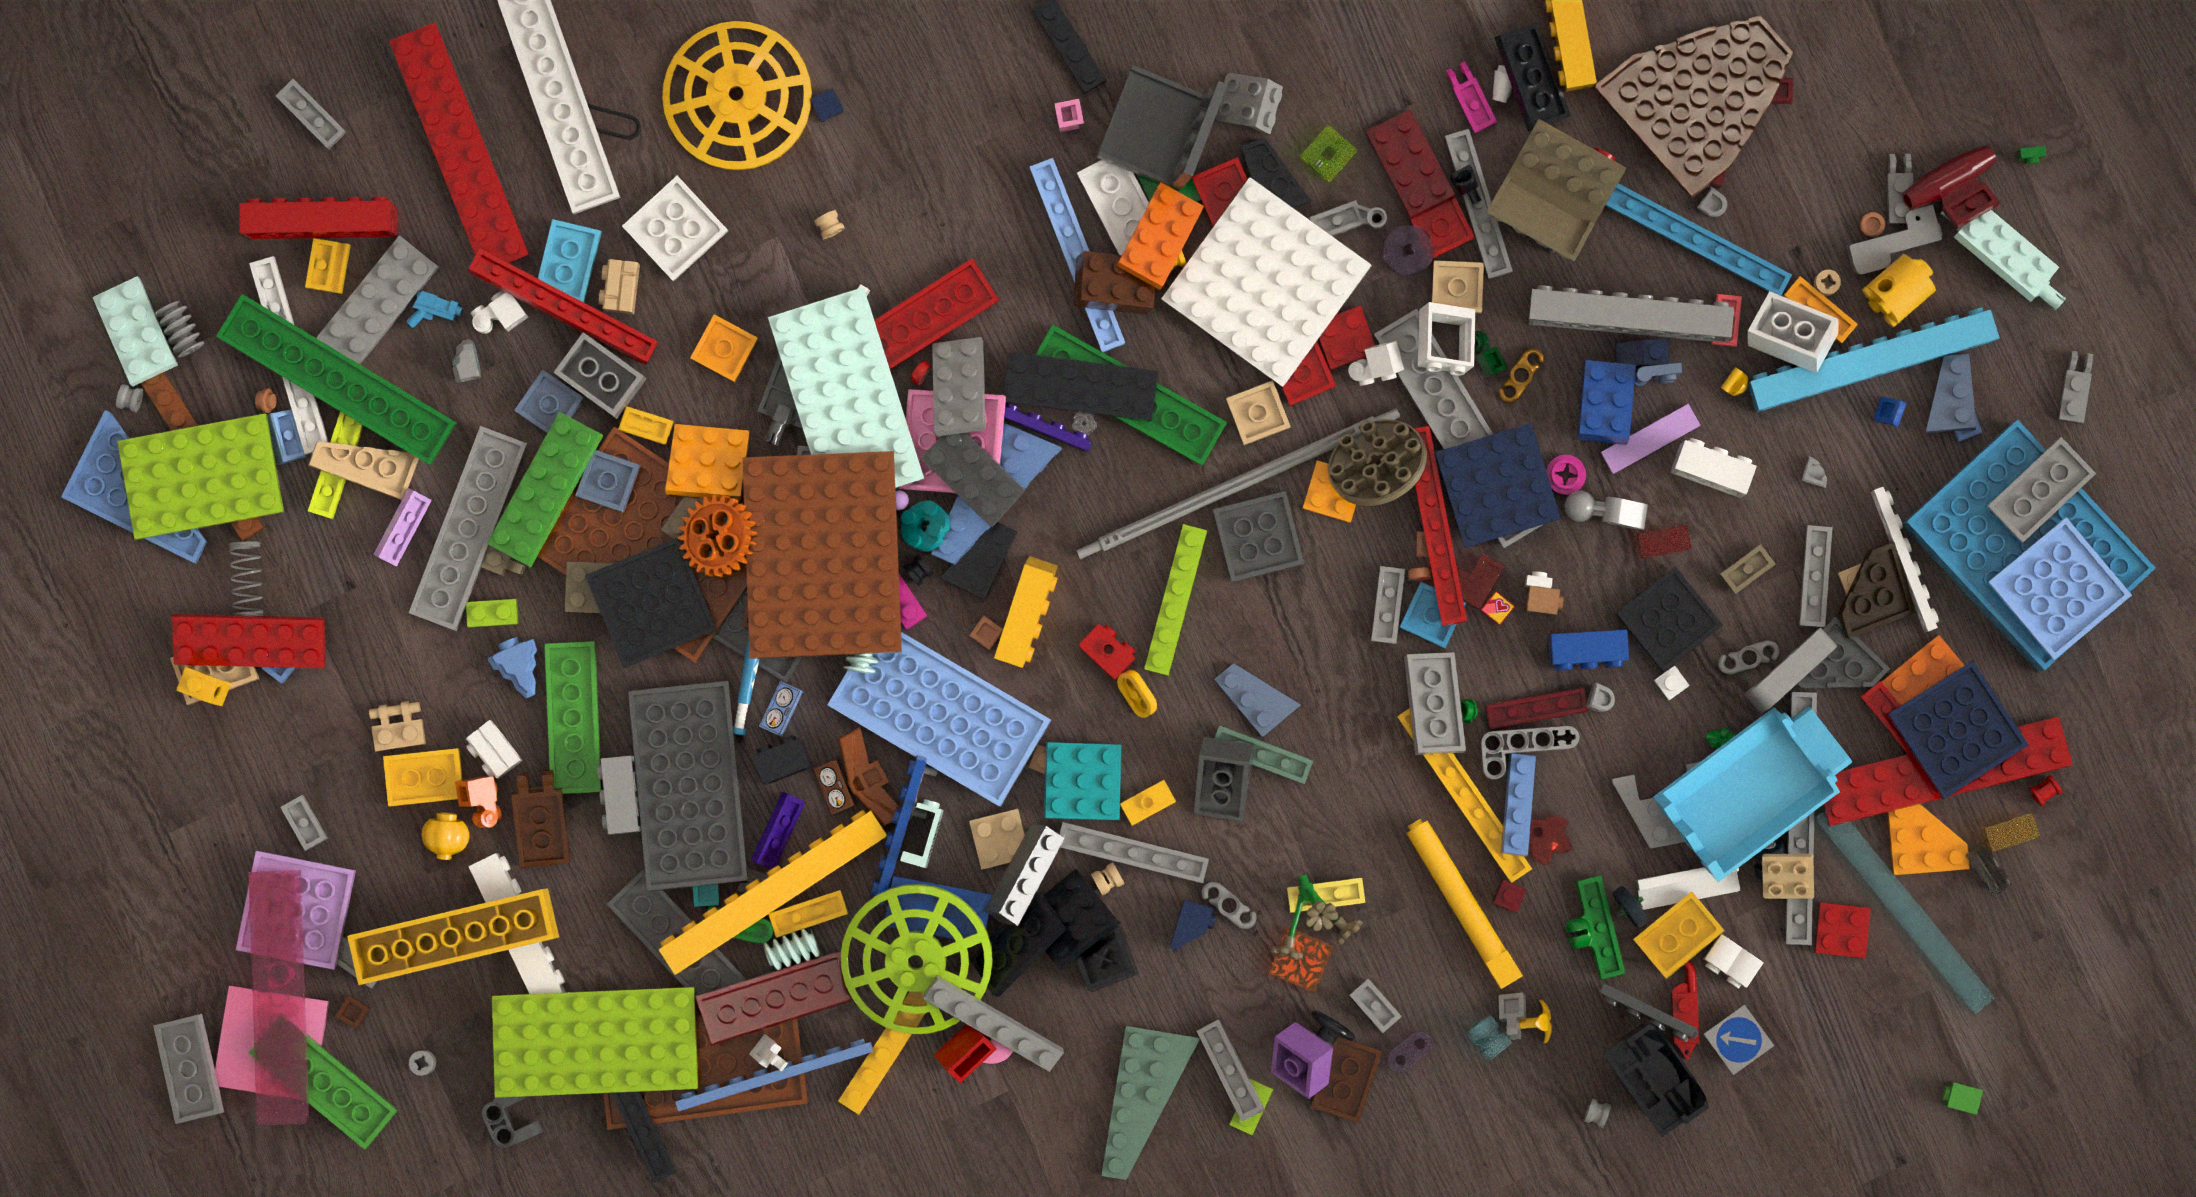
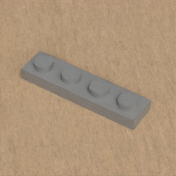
M1806 526L1799 626L1825 627L1833 527Z
M1218 1019L1197 1030L1240 1120L1245 1121L1264 1111V1106L1221 1020Z

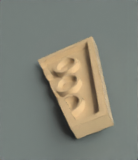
M317 441L308 466L402 501L408 490L419 458L409 452Z

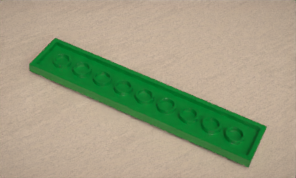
M244 294L240 296L216 335L219 339L430 466L457 424L455 421Z

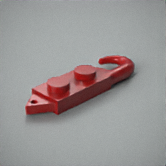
M1688 961L1683 965L1686 970V983L1679 984L1672 989V1016L1696 1027L1699 1031L1696 970L1691 961ZM1699 1033L1695 1041L1689 1039L1688 1042L1682 1041L1673 1035V1044L1678 1046L1685 1059L1688 1060L1696 1044L1699 1043ZM1685 1050L1689 1051L1688 1055L1685 1054Z

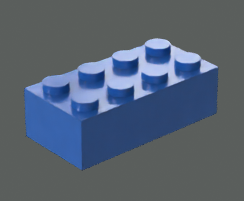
M893 876L891 888L906 884H924L936 886L955 894L973 908L987 930L989 914L984 910L992 897L991 894ZM920 893L897 896L902 910L923 909L933 912L939 900L936 896ZM948 902L943 917L948 919L958 929L963 939L978 933L969 918L955 905ZM889 903L885 918L892 914ZM908 917L905 918L909 931L924 932L929 919ZM894 922V923H891L889 926H887V927L897 928L895 922ZM938 924L934 933L935 936L954 939L948 930Z

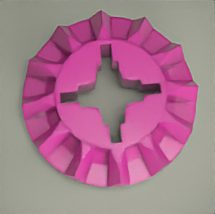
M1560 455L1554 458L1546 470L1552 490L1562 495L1578 491L1586 480V470L1583 463L1572 455ZM1566 464H1568L1569 473L1577 477L1568 478L1565 485H1563V477L1555 473L1563 472Z

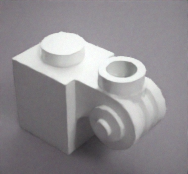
M503 290L491 298L493 302L488 304L487 307L480 305L470 313L473 316V327L482 334H487L492 330V321L499 320L509 332L529 318L516 298Z
M1397 340L1365 349L1367 359L1353 362L1348 369L1350 377L1353 380L1359 381L1360 386L1374 383V378L1381 377L1382 381L1396 378V373L1404 370Z

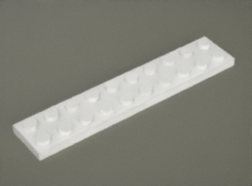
M497 0L572 213L576 214L620 198L551 0Z

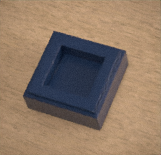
M833 88L810 99L821 122L844 112Z

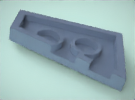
M1234 663L1214 679L1262 737L1301 706L1296 701Z

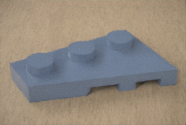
M1969 354L1944 356L1926 433L1976 429Z

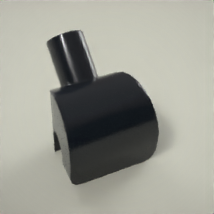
M1467 165L1450 175L1453 185L1460 194H1468L1472 204L1481 201L1476 190L1479 186L1471 165Z

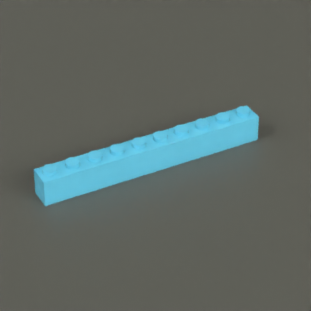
M1983 308L1969 311V316L1961 319L1959 315L1945 318V323L1936 326L1935 322L1920 326L1921 331L1912 333L1911 329L1896 333L1897 338L1888 340L1887 336L1872 340L1873 345L1864 347L1863 343L1848 348L1849 352L1840 354L1839 350L1828 353L1817 374L1802 367L1792 369L1791 365L1776 369L1777 374L1768 376L1767 372L1754 375L1752 376L1753 381L1748 383V388L1755 410L1760 412L1994 342L1999 339V334L1991 310L1983 311Z

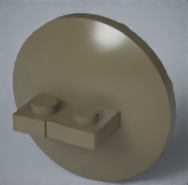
M1391 419L1365 421L1358 427L1363 433L1362 436L1354 439L1350 435L1355 432V430H1352L1340 438L1339 443L1331 454L1328 474L1331 484L1338 495L1350 503L1362 506H1375L1391 502L1408 492L1417 483L1424 471L1427 460L1425 444L1419 433L1412 426L1402 421Z

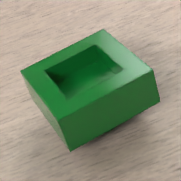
M2046 147L2020 148L2016 152L2017 162L2024 161L2025 165L2040 163V159L2046 156Z

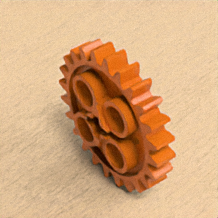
M714 494L712 499L705 496L703 497V503L695 501L696 510L688 508L687 510L691 516L689 518L682 517L686 522V526H679V529L684 531V535L679 536L678 539L685 543L679 549L687 551L683 558L691 560L689 563L690 567H697V572H705V575L713 576L714 574L715 576L722 577L723 573L731 575V568L739 571V562L747 563L744 557L745 554H753L748 549L749 545H756V542L751 540V536L757 535V532L750 529L756 523L748 521L752 513L744 512L746 505L738 504L737 499H730L729 496L725 495L720 497ZM727 514V523L723 525V517ZM705 523V531L701 533V526ZM733 538L734 546L730 549L729 542ZM711 546L712 554L710 555V557H708L707 551Z

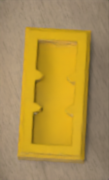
M626 406L618 430L667 446L674 421Z
M1162 780L1120 803L1133 826L1176 801L1165 780Z

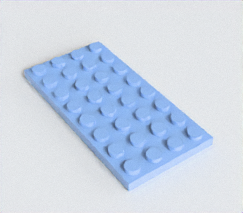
M902 632V653L872 654V657L878 660V663L869 665L875 670V673L862 674L851 670L846 672L827 704L828 706L915 757L916 755L925 757L926 764L1000 807L1051 722V719Z

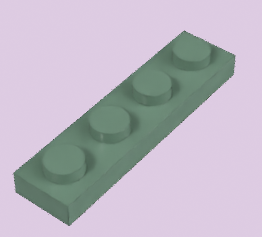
M1220 724L1215 735V739L1254 744L1252 765L1305 784L1314 761L1313 759Z

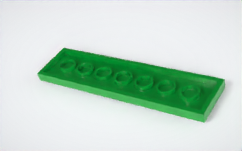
M1053 324L1035 354L1038 356L1128 367ZM1158 383L1156 386L1152 421L1115 417L1200 466L1204 465L1227 424L1221 418Z

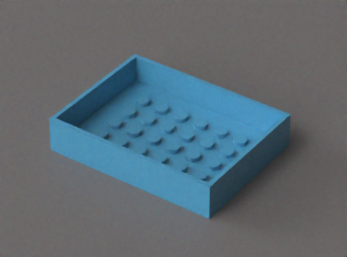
M2016 420L2009 424L1902 523V526L2037 672L2045 671L2059 657L2055 660L2049 657L1987 583L2064 518H2067L2129 592L2155 570L2156 567L2082 488L2023 543L2016 539L1986 507L2046 451L2020 421Z

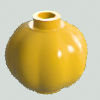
M437 813L436 818L429 819L422 828V841L428 850L437 854V859H452V855L461 852L469 841L468 827L464 821L457 819V814Z

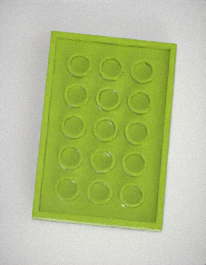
M267 414L117 441L135 540L284 513Z

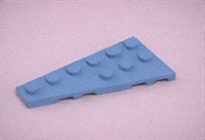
M1004 423L1000 465L1026 489L1029 483L1039 472L1043 471L1049 461L1062 448ZM957 496L949 514V532L946 531L943 543L931 553L932 556L956 565L972 548L978 538L990 528L959 496Z

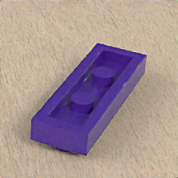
M785 792L781 793L751 861L769 869L776 867L805 801Z

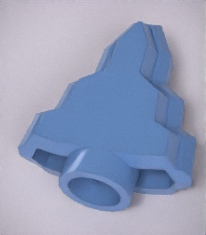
M517 637L498 645L500 651L487 658L493 670H499L504 679L512 680L515 689L525 698L534 696L536 680L533 670L537 665L534 657L537 652L534 639L519 643Z

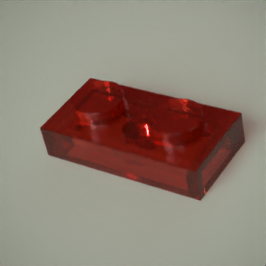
M1687 525L1637 534L1641 559L1692 549Z

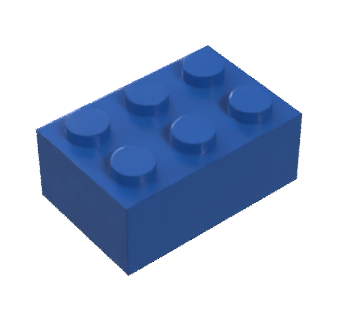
M1585 361L1582 371L1576 440L1627 445L1630 439L1636 365Z
M1627 630L1551 634L1547 637L1549 667H1555L1556 671L1571 670L1573 665H1580L1581 670L1596 669L1598 664H1606V668H1618L1623 666V662L1629 660Z

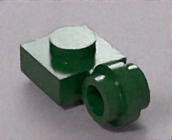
M1475 331L1474 350L1480 351V354L1475 357L1486 378L1506 370L1508 367L1497 346L1490 349L1488 336L1484 332Z

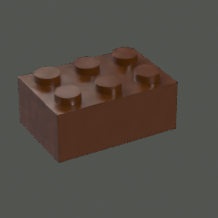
M1083 251L1076 257L1073 305L1075 307L1146 315L1154 309L1155 287L1116 266L1121 255Z

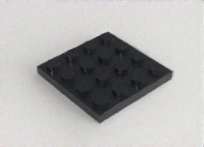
M678 538L585 575L623 669L717 631L693 570L689 566V561L683 558L686 553L684 550L679 549L682 544Z

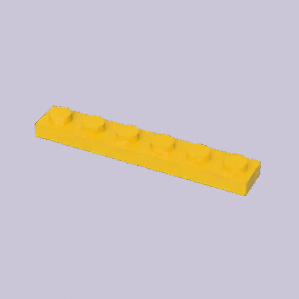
M909 992L902 1004L924 1006L926 1002L923 999L922 992ZM898 1011L893 1023L915 1028L926 1013L912 1014ZM886 1028L874 1045V1052L868 1054L838 1101L860 1115L912 1034Z

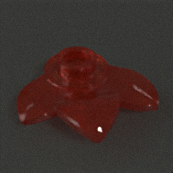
M1550 816L1544 821H1531L1529 842L1532 843L1531 852L1540 863L1549 865L1552 860V853H1565L1572 850L1570 840L1563 833L1569 823L1566 819L1560 816ZM1534 828H1541L1542 835L1540 837L1533 835Z

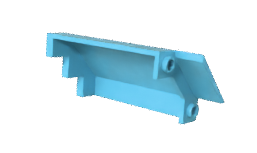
M1809 706L1792 719L1785 712L1781 714L1773 707L1653 798L1665 817L1678 830L1685 843L1699 857L1705 869L1717 882H1720L1837 795L1840 791L1835 784L1838 781L1835 775L1850 765L1852 761Z

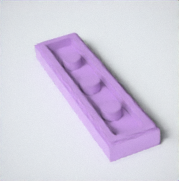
M1687 404L1631 435L1627 445L1615 444L1602 451L1601 455L1613 475L1701 425L1690 405Z

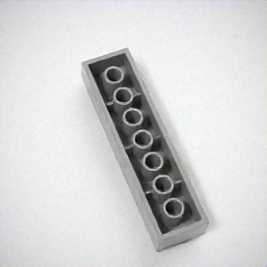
M1543 285L1537 286V289H1532L1528 325L1729 343L1732 337L1734 307H1729L1727 302H1714V305H1704L1703 300L1689 299L1688 303L1678 302V298L1663 297V300L1660 301L1653 300L1651 295H1638V298H1628L1627 293L1614 292L1613 296H1605L1602 291L1588 290L1587 294L1577 293L1578 289L1563 288L1561 292L1552 291L1553 287Z

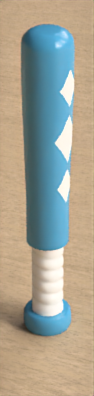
M749 637L737 699L738 710L733 726V733L738 735L746 734V729L744 728L748 704L751 702L759 659H750Z

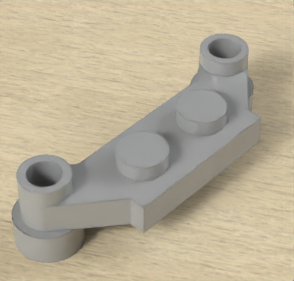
M1357 200L1309 217V219L1333 237L1363 225H1368L1375 229L1382 228L1386 224L1387 214L1382 208L1375 207L1370 209L1358 205ZM1375 216H1379L1381 218V221L1379 223L1373 222L1372 218Z

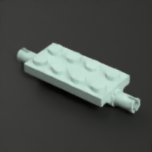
M1992 210L1957 229L1958 233L1954 238L2030 302L2035 297L2040 296L2056 311L2066 298L2049 285L2050 278L2059 267ZM1942 211L1940 214L1947 218V216Z

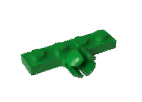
M1601 875L1576 881L1575 885L1582 915L1566 923V933L1576 931L1580 933V935L1568 938L1570 945L1575 949L1591 948L1599 980L1626 974Z

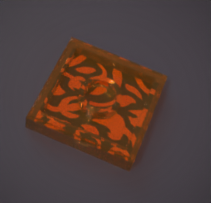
M1289 927L1286 928L1279 946L1284 945L1286 936H1289ZM1295 931L1293 938L1296 939L1293 948L1303 954V959L1293 960L1288 955L1287 957L1278 956L1279 953H1276L1268 974L1315 993L1334 946Z

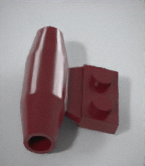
M1985 145L1960 154L1929 171L1902 193L1904 203L1910 210H1914L1941 200L1942 211L1956 230L1996 208L1999 200L1986 183L1976 179L1996 163V156L1993 150Z

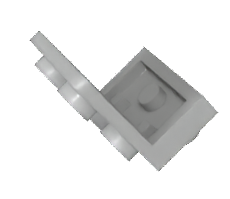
M1228 73L1224 81L1228 85L1215 119L1219 122L1248 126L1260 133L1270 135L1275 124V115L1282 98L1283 87L1267 78Z

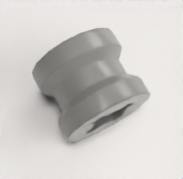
M122 384L118 391L116 407L120 409L126 407L130 411L137 413L142 403L143 389H131L129 385Z
M428 1050L417 1051L409 1059L410 1070L420 1076L433 1072L437 1063L434 1054Z
M1591 1098L1583 1121L1587 1123L1594 1122L1598 1127L1603 1128L1611 1105L1608 1103L1600 1104L1596 1099Z

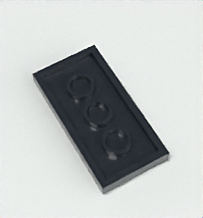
M1538 23L1494 37L1528 132L1533 130L1538 119L1547 124H1552L1571 117Z
M1036 891L1018 926L1003 924L989 938L992 946L993 963L987 987L993 996L1000 997L1066 930L1041 892ZM981 946L969 960L982 978L984 950Z

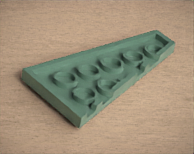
M1126 1026L1101 1176L1127 1180L1200 1038Z

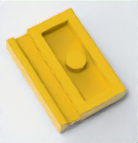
M313 238L305 288L342 294L351 245Z

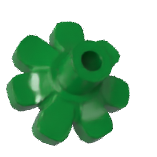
M1723 727L1721 732L1718 729H1714L1706 734V742H1710L1709 745L1717 750L1736 736V734L1730 733L1729 728Z

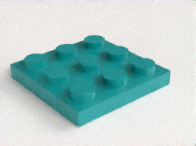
M1046 742L1044 818L1120 820L1121 745Z

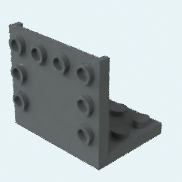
M1132 65L1098 151L1097 158L1157 183L1162 182L1172 189L1180 191L1195 172L1228 84L1218 81L1214 87L1210 86L1208 91L1202 94Z

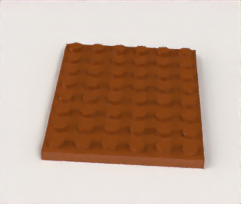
M613 427L598 451L633 462L641 467L624 513L576 497L575 495L582 476L580 477L538 554L539 558L564 575H566L567 562L616 563L673 540L672 537L661 529L684 496L666 494L665 488L669 463L616 427ZM739 562V571L731 568V575L723 573L722 577L715 576L714 574L713 576L705 575V572H697V567H691L717 631L747 588V569L745 563ZM717 631L674 649L696 663Z
M894 451L744 457L743 486L744 505H746L744 512L752 513L748 521H754L756 524L750 529L757 532V535L751 536V540L756 542V545H749L748 548L753 554H746L750 659L902 653Z

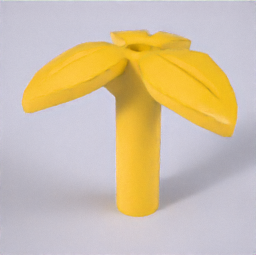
M1539 1000L1543 1014L1536 1018L1519 1020L1521 1029L1538 1028L1541 1031H1545L1543 1043L1546 1044L1552 1033L1551 1013L1547 1004L1543 1000Z

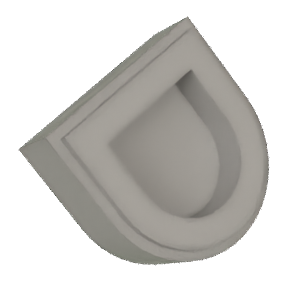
M1711 187L1697 209L1708 217L1717 218L1726 211L1727 200L1724 195Z
M1593 683L1586 707L1596 712L1610 710L1615 703L1614 693L1608 687Z

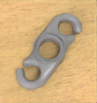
M1766 640L1746 646L1737 652H1730L1728 656L1735 661L1733 668L1725 666L1727 656L1721 655L1718 662L1719 668L1723 673L1733 675L1755 668L1761 663H1768L1770 658L1763 653L1766 647L1773 649L1774 652L1771 658L1772 660H1777L1780 655L1779 646L1773 641ZM1746 650H1751L1756 655V661L1752 665H1747L1742 660V655Z
M1209 882L1204 885L1201 892L1203 899H1208L1209 889H1217L1218 896L1209 899V903L1214 905L1222 915L1241 929H1249L1254 926L1257 919L1254 911L1250 912L1249 922L1243 923L1240 920L1242 913L1249 912V907L1243 905L1234 894L1218 882ZM1226 898L1234 899L1237 904L1235 911L1232 913H1227L1222 909V902Z

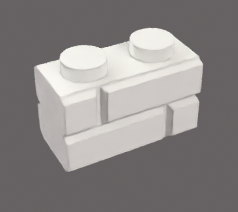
M491 720L487 721L466 738L469 742L466 746L475 758L479 756L485 764L482 765V768L488 776H495L497 779H500L523 761Z

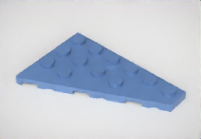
M105 410L61 497L133 533L117 442L130 439V437L113 414ZM199 529L145 538L197 564L208 542Z

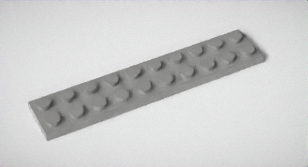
M1417 309L1374 334L1378 344L1397 340L1404 370L1397 372V375L1442 449L1493 435L1458 376L1451 375L1449 371L1430 372L1427 371V368L1418 367L1419 311ZM1432 334L1431 356L1447 359ZM1542 525L1498 538V541L1504 549Z

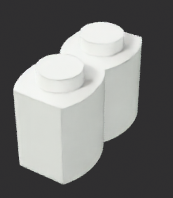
M1722 934L1718 936L1703 958L1708 962L1706 964L1708 969L1717 975L1720 971L1728 976L1726 981L1738 989L1741 985L1747 988L1763 964L1761 960Z

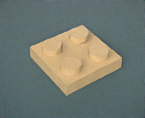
M1433 261L1432 303L1475 309V313L1481 314L1484 263Z
M1273 381L1226 398L1243 445L1291 428Z
M1015 809L969 821L981 870L1010 863L1025 836L1019 810Z

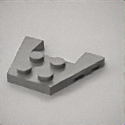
M1699 762L1685 765L1686 772ZM1634 775L1611 779L1614 788H1616L1649 849L1685 842L1672 822H1669L1654 798L1639 800Z

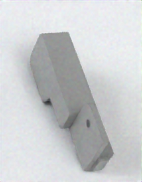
M1929 205L1908 211L1905 215L1908 228L1906 230L1847 245L1846 249L1854 273L1861 275L1887 268L1891 264V253L1942 240L1941 236L1943 234L1940 223L1938 224L1934 206ZM1916 216L1920 217L1919 221L1915 219Z

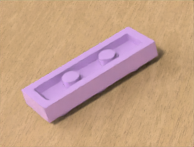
M408 488L373 555L397 566L432 500Z

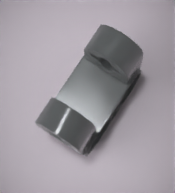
M528 1096L496 1098L487 1103L482 1109L483 1120L493 1142L497 1146L509 1147L544 1132L539 1120L517 1130L509 1114L508 1106L526 1099ZM491 1106L499 1107L501 1111L499 1119L494 1120L489 1116L488 1112ZM502 1129H507L511 1133V1140L508 1143L502 1142L499 1138V1132Z

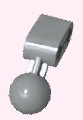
M1583 490L1571 493L1564 503V510L1567 516L1576 522H1584L1592 516L1603 517L1602 522L1637 530H1644L1648 505L1616 497H1606L1605 502L1595 501L1589 492Z

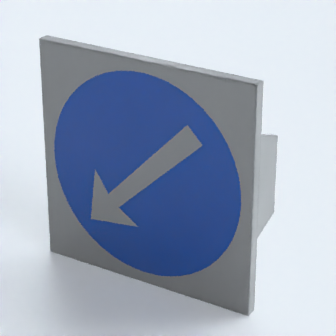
M1745 1005L1704 1033L1707 1040L1733 1075L1774 1046Z

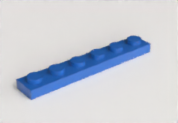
M916 755L915 761L910 760L906 775H909L910 778L908 785H902L899 799L903 800L900 809H895L892 823L896 825L893 833L888 832L884 846L888 847L887 855L880 858L877 870L881 871L879 881L874 880L871 895L876 896L889 888L927 762L925 757Z

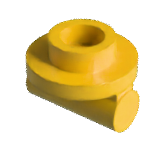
M1735 367L1721 388L1732 396L1741 394L1748 386V376Z

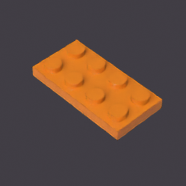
M1160 182L1116 266L1161 290L1204 206Z

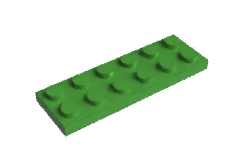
M559 412L487 544L532 567L603 435Z
M596 642L545 644L550 770L554 771V787L562 788L563 794L600 792L602 781L598 779L597 764H601Z
M280 1014L249 1052L252 1057L364 1150L368 1148L398 1111L397 1108L283 1014Z

